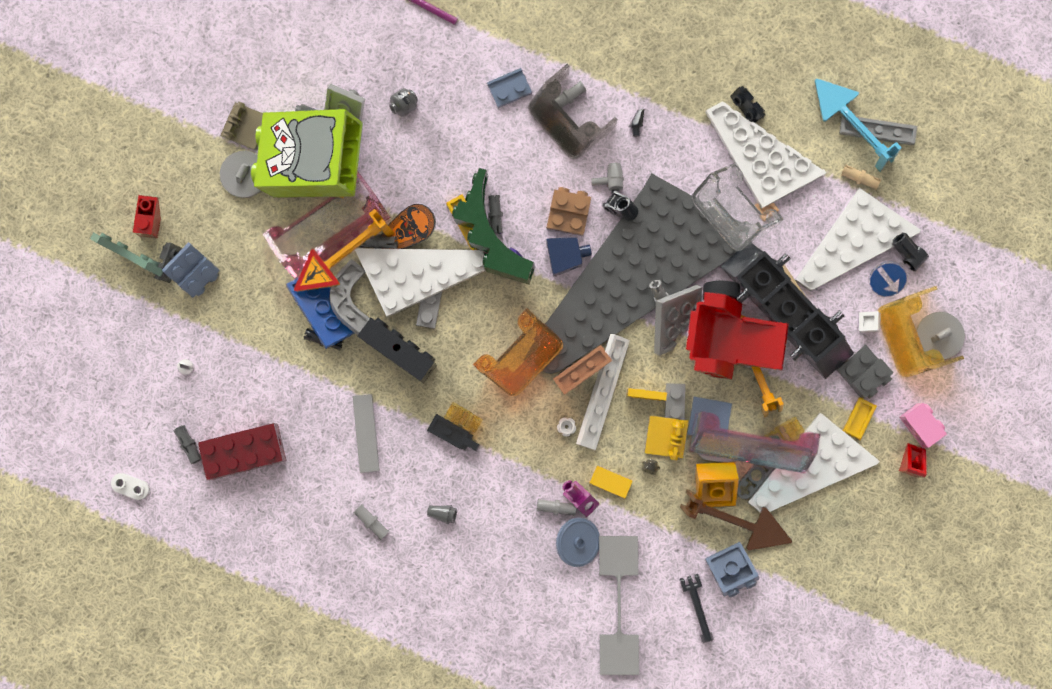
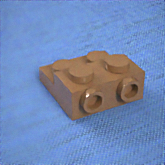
M559 187L558 190L554 189L546 229L583 236L591 197L584 191H577V194L570 193V190L564 187Z

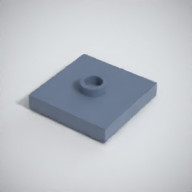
M693 397L687 435L726 441L732 403Z

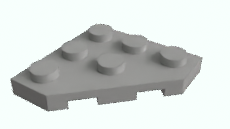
M695 285L656 301L655 354L660 356L675 348L677 344L675 340L680 332L684 333L690 323L691 311L696 310L697 303L701 302V286Z

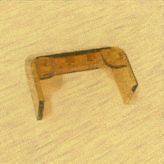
M937 286L884 304L877 310L881 313L880 326L897 372L902 377L915 376L964 359L962 355L944 361L942 354L938 350L932 349L924 352L911 315L918 313L922 308L920 296L937 290Z

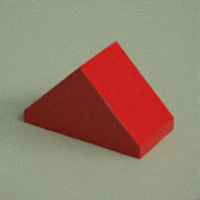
M907 443L899 472L918 478H925L927 475L926 449Z

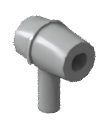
M608 164L607 177L592 178V186L608 184L610 191L622 190L624 177L621 164Z

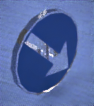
M893 261L878 264L869 275L871 290L881 297H893L899 294L905 288L908 281L905 268Z

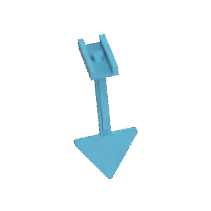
M815 79L823 121L826 122L834 114L840 112L875 149L874 152L880 157L875 165L879 172L883 170L888 161L892 163L902 147L897 142L889 148L881 144L846 106L859 95V92Z

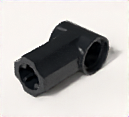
M901 233L893 239L892 245L904 258L903 263H907L910 266V270L916 271L929 258L928 253L917 246L907 233Z

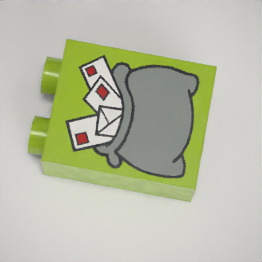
M346 109L263 112L262 125L257 128L255 135L256 143L259 147L257 162L251 168V178L254 187L274 198L355 196L363 122Z

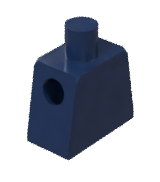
M577 238L546 239L553 277L582 267V257L592 256L590 244L579 246Z

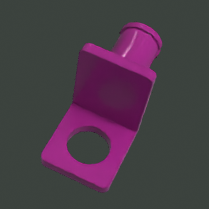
M568 480L564 482L562 489L565 490L563 495L585 517H588L600 503L577 481L572 482ZM592 502V506L585 510V506Z

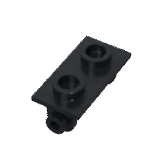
M738 87L730 96L734 104L739 107L745 118L750 122L756 123L759 119L761 120L766 116L765 110L757 101L755 103L751 102L754 97L747 87Z

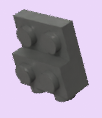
M867 345L860 348L836 370L861 398L868 397L869 399L878 392L877 387L881 384L885 386L892 380L890 376L894 373L881 358L878 359Z

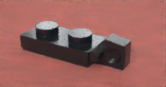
M438 414L434 416L427 429L428 432L466 451L467 447L477 451L480 444L472 441L473 435Z

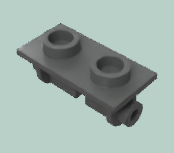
M166 242L159 257L163 259V263L158 262L160 263L158 267L163 269L182 247ZM164 272L161 277L154 274V279L171 283L172 279Z

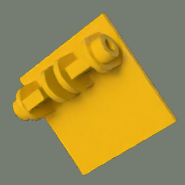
M650 416L645 453L669 456L672 460L683 458L688 421Z

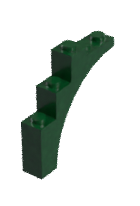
M479 168L478 172L473 175L471 191L468 190L465 201L467 202L459 200L458 205H455L453 208L452 217L456 224L473 229H470L467 236L470 247L488 253L485 254L482 262L486 272L530 285L536 268L534 262L517 255L507 248L497 238L489 225L485 209V189L489 176L486 169Z

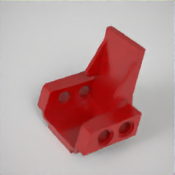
M705 292L704 302H698L696 311H691L686 350L690 351V360H695L694 370L714 378L732 380L734 365L783 370L789 324L749 317L741 318L743 304L728 295Z

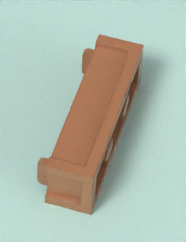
M600 345L553 380L565 395L612 360Z

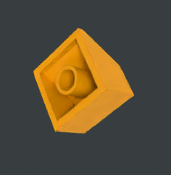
M735 462L696 464V495L703 503H706L709 507L736 506L739 478Z

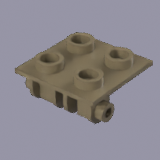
M240 101L238 103L235 102L220 136L255 150L257 146L256 130L262 125L263 113L245 106Z

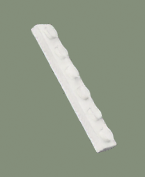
M610 334L605 351L612 361L598 372L576 444L596 450L630 340Z

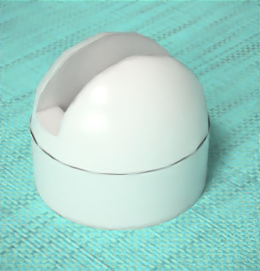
M183 359L178 363L177 369L181 374L188 375L192 373L194 365L190 360ZM181 364L190 366L189 370L180 368Z

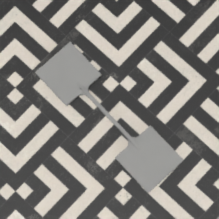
M599 536V575H613L617 578L618 607L617 632L612 635L600 634V675H639V635H626L621 632V578L625 575H638V536Z

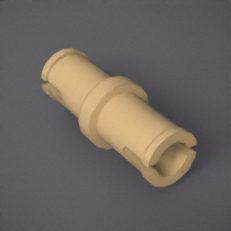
M847 164L841 173V176L856 181V184L860 185L861 183L874 190H877L881 182V178L867 174L865 170L862 169L860 171Z

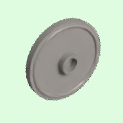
M238 151L229 155L222 163L220 180L223 187L233 196L249 198L261 191L254 187L251 178V168L257 162L258 157L255 153Z
M931 313L925 316L917 326V344L920 350L930 358L938 360L951 358L961 350L964 344L965 333L963 326L956 317L949 313Z

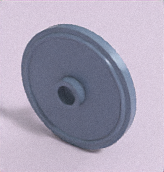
M573 518L561 527L556 539V549L564 563L573 567H582L589 564L596 557L599 551L600 534L595 524L588 519Z

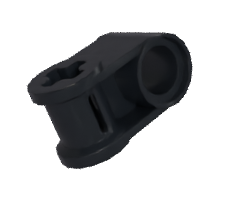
M615 190L611 191L612 195L607 202L602 204L606 211L627 221L635 219L639 213L637 206L629 197Z

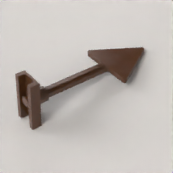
M686 490V494L690 498L687 506L681 504L680 508L688 517L696 519L698 513H704L752 531L746 546L748 551L792 543L791 538L766 507L762 508L757 522L752 523L709 507L693 491Z

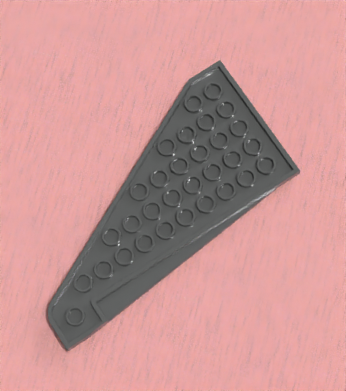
M651 173L643 189L633 201L639 210L637 217L630 221L623 218L620 219L535 337L522 360L545 373L553 374L560 372L607 341L610 334L616 335L654 310L656 303L654 301V294L649 287L652 281L655 287H657L654 280H660L665 292L669 295L684 290L732 257L740 249L751 228Z

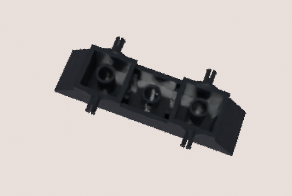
M748 241L720 266L734 282L740 285V289L743 291L736 299L742 304L749 297L770 321L788 323L787 339L796 348L789 356L792 358L797 354L793 358L796 361L803 355L821 376L827 379L854 354L844 334L837 326V323L845 315L841 314L842 312L839 310L830 318L811 303L785 273L782 266L791 260L786 253L778 260H775L765 251L763 252Z

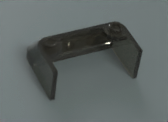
M567 63L542 85L530 101L528 112L568 158L576 160L615 129L618 119L614 117L601 129L596 123L591 121L585 122L580 127L577 126L555 101L561 94L560 82L569 76L570 66Z

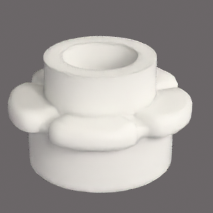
M571 418L560 419L557 425L558 432L562 433L563 436H570L571 433L573 434L576 431L575 421Z

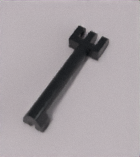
M694 574L695 583H693L691 576H687L688 585L685 584L684 578L679 580L683 592H690L702 631L700 637L702 643L714 640L709 630L697 592V588L702 587L699 574Z

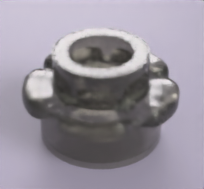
M647 459V461L642 462V471L645 473L656 475L657 471L660 470L658 462L653 459Z

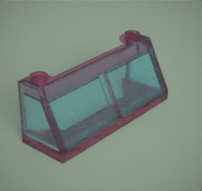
M701 411L695 414L689 452L805 474L818 453L821 434L805 432L801 433L796 441H785L719 428L720 420L715 414Z

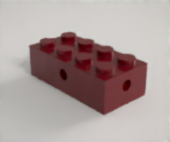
M277 423L198 442L206 480H215L287 461Z

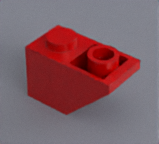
M138 195L133 233L140 237L158 239L161 222L158 197Z

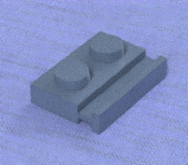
M522 68L487 82L498 108L532 94Z

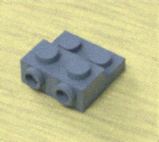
M189 242L162 269L167 276L192 298L196 295L200 296L205 291L204 286L209 281L214 282L218 278V272L220 271Z
M741 542L705 558L724 597L727 595L729 598L734 597L740 593L739 589L745 586L747 589H750L757 585L756 581L759 580V575Z

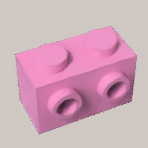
M918 403L899 418L922 448H929L947 435V433L944 431L945 426L942 422L936 420L932 415V409L927 404Z

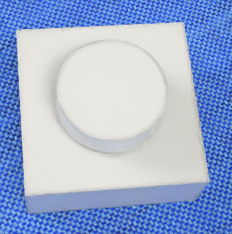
M879 311L859 313V331L861 333L880 332L881 313Z

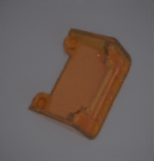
M528 308L518 317L517 323L523 333L497 360L491 355L485 354L473 363L479 372L510 396L519 395L563 349L562 339Z

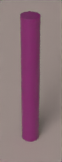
M408 0L453 25L458 20V18L424 0Z

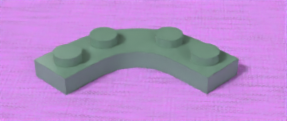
M93 232L90 238L92 241L161 277L163 271L158 267L160 263L142 253L140 256L127 250L129 246L120 241L117 244L111 241L112 237L104 233L98 235Z

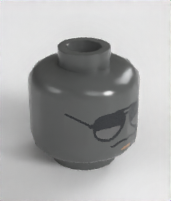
M402 88L391 95L389 107L394 114L406 116L417 108L418 99L411 89Z

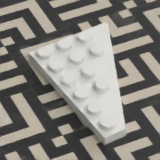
M721 102L706 110V115L761 209L826 174L824 169H820L811 160L777 140V137L768 134L765 129L753 121L750 122L741 116V113L732 110L726 103Z
M859 188L795 281L809 291H812L894 247L892 243L897 235L907 233L911 238L921 230Z
M363 248L355 250L387 317L486 271L482 264L485 255L481 250Z
M819 413L747 502L758 512H761L763 507H766L770 512L875 466L880 461L822 413Z

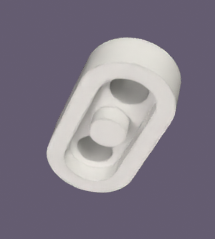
M119 473L112 478L111 486L114 491L136 500H142L150 493L149 484L141 479L124 473ZM119 480L123 481L121 487L118 485ZM138 486L141 488V492L139 494L136 492V488Z

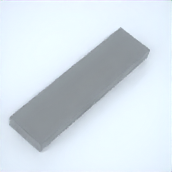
M842 115L839 134L863 138ZM857 117L877 140L915 145L917 126Z
M372 394L352 396L360 473L380 471Z

